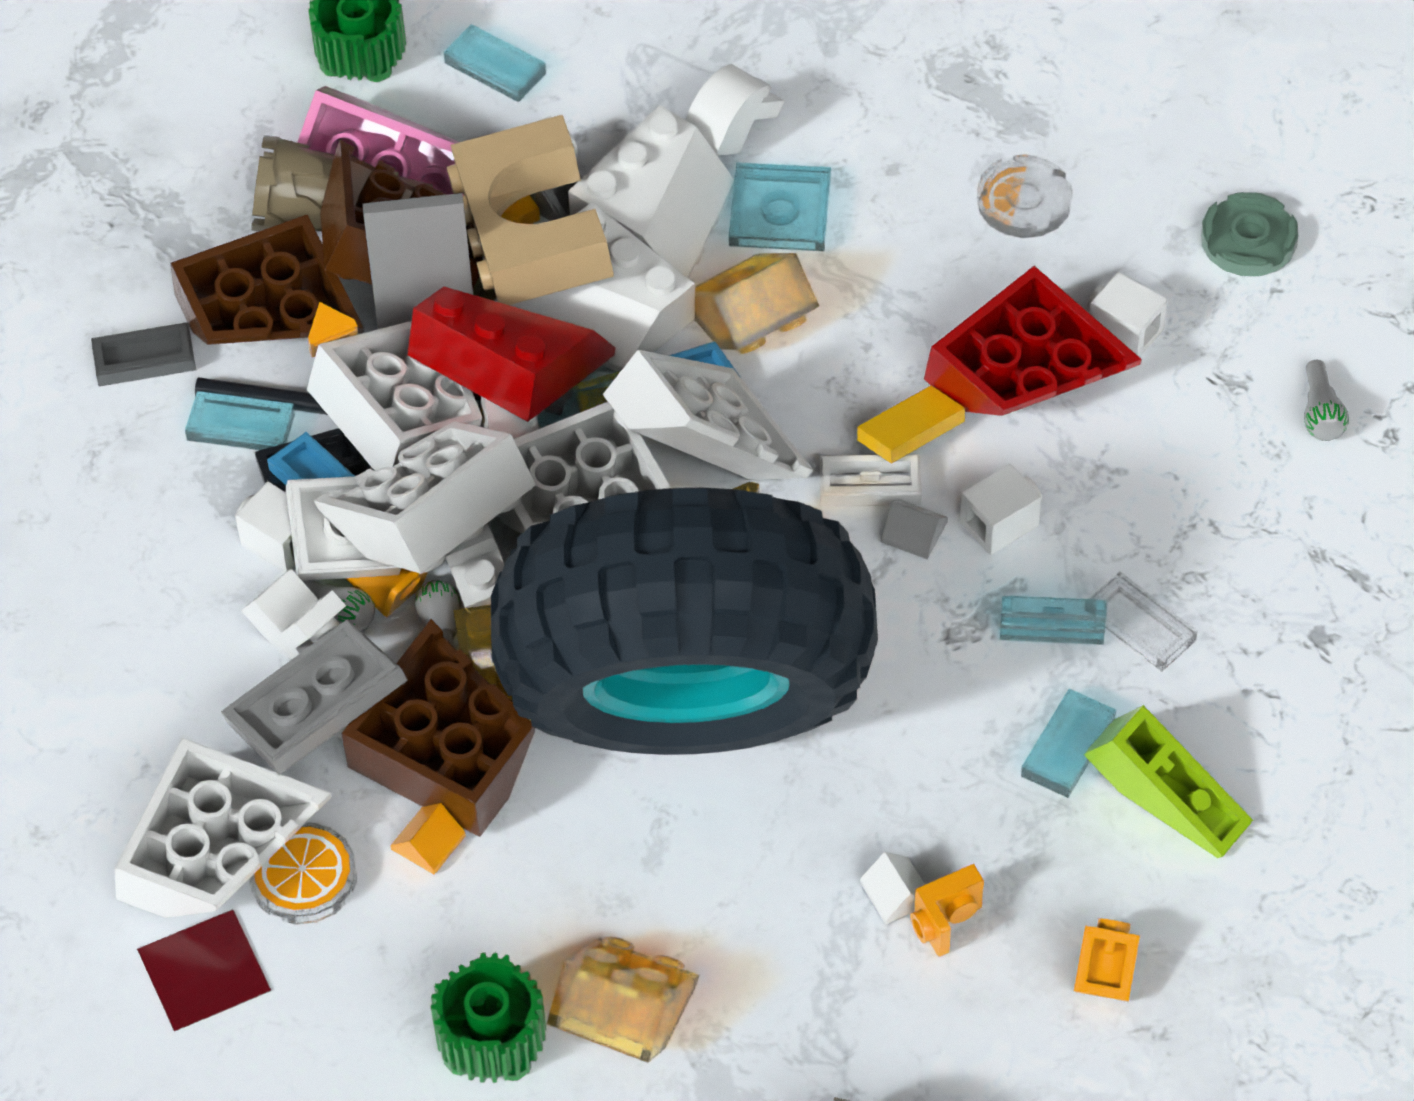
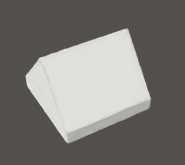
M884 852L860 878L862 887L885 924L914 912L915 889L925 885L908 857Z

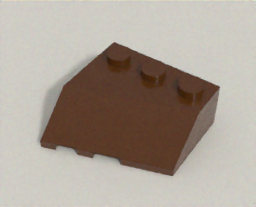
M340 140L336 147L320 211L324 270L332 272L342 279H355L372 285L363 204L446 194L425 183L413 187L403 182L394 174L396 168L381 160L374 167L353 156L355 147ZM473 224L466 226V230L474 228ZM467 236L473 289L480 276L476 262L482 261L483 256L473 257Z
M308 214L170 263L174 295L192 333L207 345L308 338L319 302L355 319L358 334L364 333V327L339 277L332 272L324 270L323 245Z
M430 619L396 663L401 667L407 681L349 723L342 732L347 766L422 807L442 803L463 829L481 837L511 795L535 733V727H532L529 719L518 715L513 702L495 684H489L473 667V661L461 649L457 651L443 636V630Z

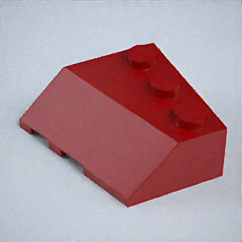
M1033 266L931 346L924 380L963 406L965 412L1003 416L1139 366L1142 359L1036 266Z
M443 286L413 308L407 355L529 422L615 355L616 347L592 329Z

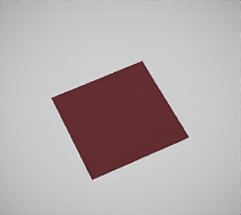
M233 909L137 949L174 1032L271 991Z

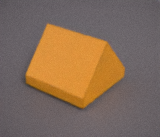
M319 302L308 336L311 357L316 356L319 344L357 335L358 328L355 319Z
M438 803L422 807L390 846L394 852L435 875L465 838L466 834L443 804Z

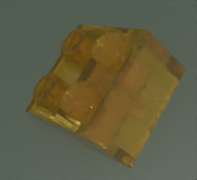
M611 936L604 937L603 939L599 938L563 963L546 1024L649 1063L666 1049L697 985L699 975L685 970L684 963L675 958L664 955H656L652 958L634 951V945L624 939Z

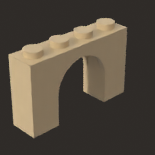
M563 114L451 145L455 164L446 167L454 194L462 192L464 194L466 226L471 224L474 226V228L466 230L474 258L483 256L484 260L476 262L484 291L494 289L497 302L512 305L614 277L607 240L596 209L538 224H520L501 217L510 205L525 196L581 181L574 146Z

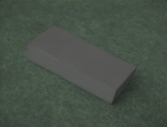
M188 322L91 338L99 387L196 370Z

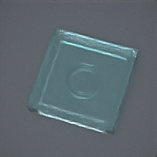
M736 162L728 235L729 246L825 252L831 167Z

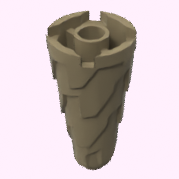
M264 135L261 147L274 151H264V155L259 157L252 216L265 217V219L254 218L251 226L252 231L259 232L307 214L315 230L322 231L320 211L334 154L309 149V145L281 139L277 136ZM394 171L397 177L413 187L425 183L399 176V172Z

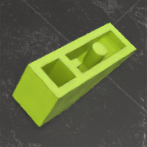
M1144 705L1114 719L1083 754L1122 795L1217 859L1226 854L1253 821Z

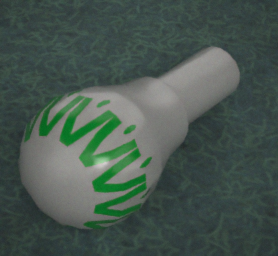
M1317 359L1312 360L1306 365L1310 390L1307 394L1308 402L1304 412V424L1311 436L1321 441H1331L1339 438L1345 432L1349 424V415L1345 405L1337 397L1333 387L1329 385L1325 363Z
M315 580L303 581L318 600L332 590L346 606L334 616L339 624L348 619L362 632L372 623L375 615V604L372 598L362 589L338 587L332 584L323 585Z
M438 579L429 581L421 586L415 595V609L424 627L432 619L443 630V636L454 647L453 637L456 635V623L460 611V596L458 591L449 582Z

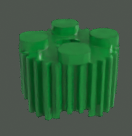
M399 0L310 1L308 12L314 53L320 69L326 76H338L339 78L347 76L348 80H352L353 77L362 80L363 77H366L372 82H381L391 76L392 66L395 67L397 65V60H401L402 53L406 51L403 11Z
M484 952L481 953L480 958L471 960L469 967H465L462 964L459 965L458 973L450 971L449 980L442 979L441 983H436L434 986L435 994L431 995V1013L438 1051H441L445 1066L452 1074L459 1076L468 1074V1080L471 1081L475 1077H479L480 1083H485L487 1078H491L493 1083H497L498 1077H502L505 1081H518L530 1072L531 1061L538 1059L537 1052H542L543 1041H546L543 994L541 989H538L536 980H531L530 973L528 971L522 973L521 966L518 964L515 966L510 962L509 955H505L501 959L498 958V953L494 952L491 957H487Z

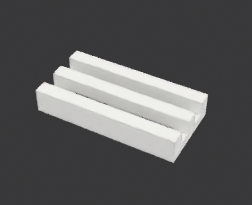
M907 454L892 464L879 455H820V506H891L892 501L898 500L913 505H921L920 454ZM860 473V476H830V474ZM881 473H911V475H881Z

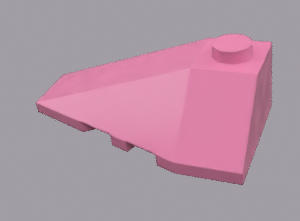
M324 86L315 91L297 143L309 145V149L335 155L336 147L339 141L342 140L355 147L353 156L374 167L381 160L396 168L395 171L399 172V176L432 184L433 188L446 195L454 194L446 166L455 164L451 145L459 143L458 141L333 88Z

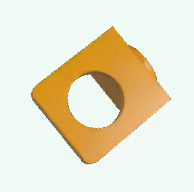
M401 568L399 575L345 579L355 588L365 591L372 598L375 608L387 618L419 590L428 572L420 574Z

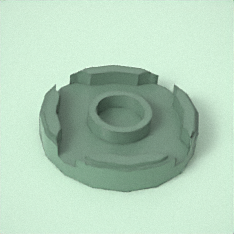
M1238 192L1228 195L1226 201L1218 205L1215 202L1209 207L1202 221V248L1209 260L1224 271L1239 276L1261 277L1280 270L1291 261L1297 248L1298 223L1293 214L1291 217L1284 210V204L1276 198L1258 192Z

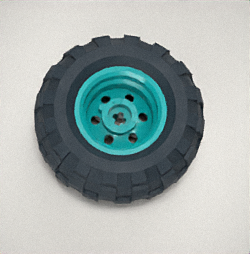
M706 487L643 490L608 496L592 502L577 504L550 515L549 521L531 525L517 537V548L510 550V556L506 560L503 571L499 572L491 594L492 662L508 696H512L513 706L518 715L530 719L532 727L549 735L572 740L575 743L628 753L685 755L725 752L769 744L813 730L832 721V716L847 711L857 700V689L860 688L861 683L867 678L878 642L876 596L871 574L861 553L850 542L849 533L840 522L823 518L821 510L804 503L772 497L771 494L744 490Z

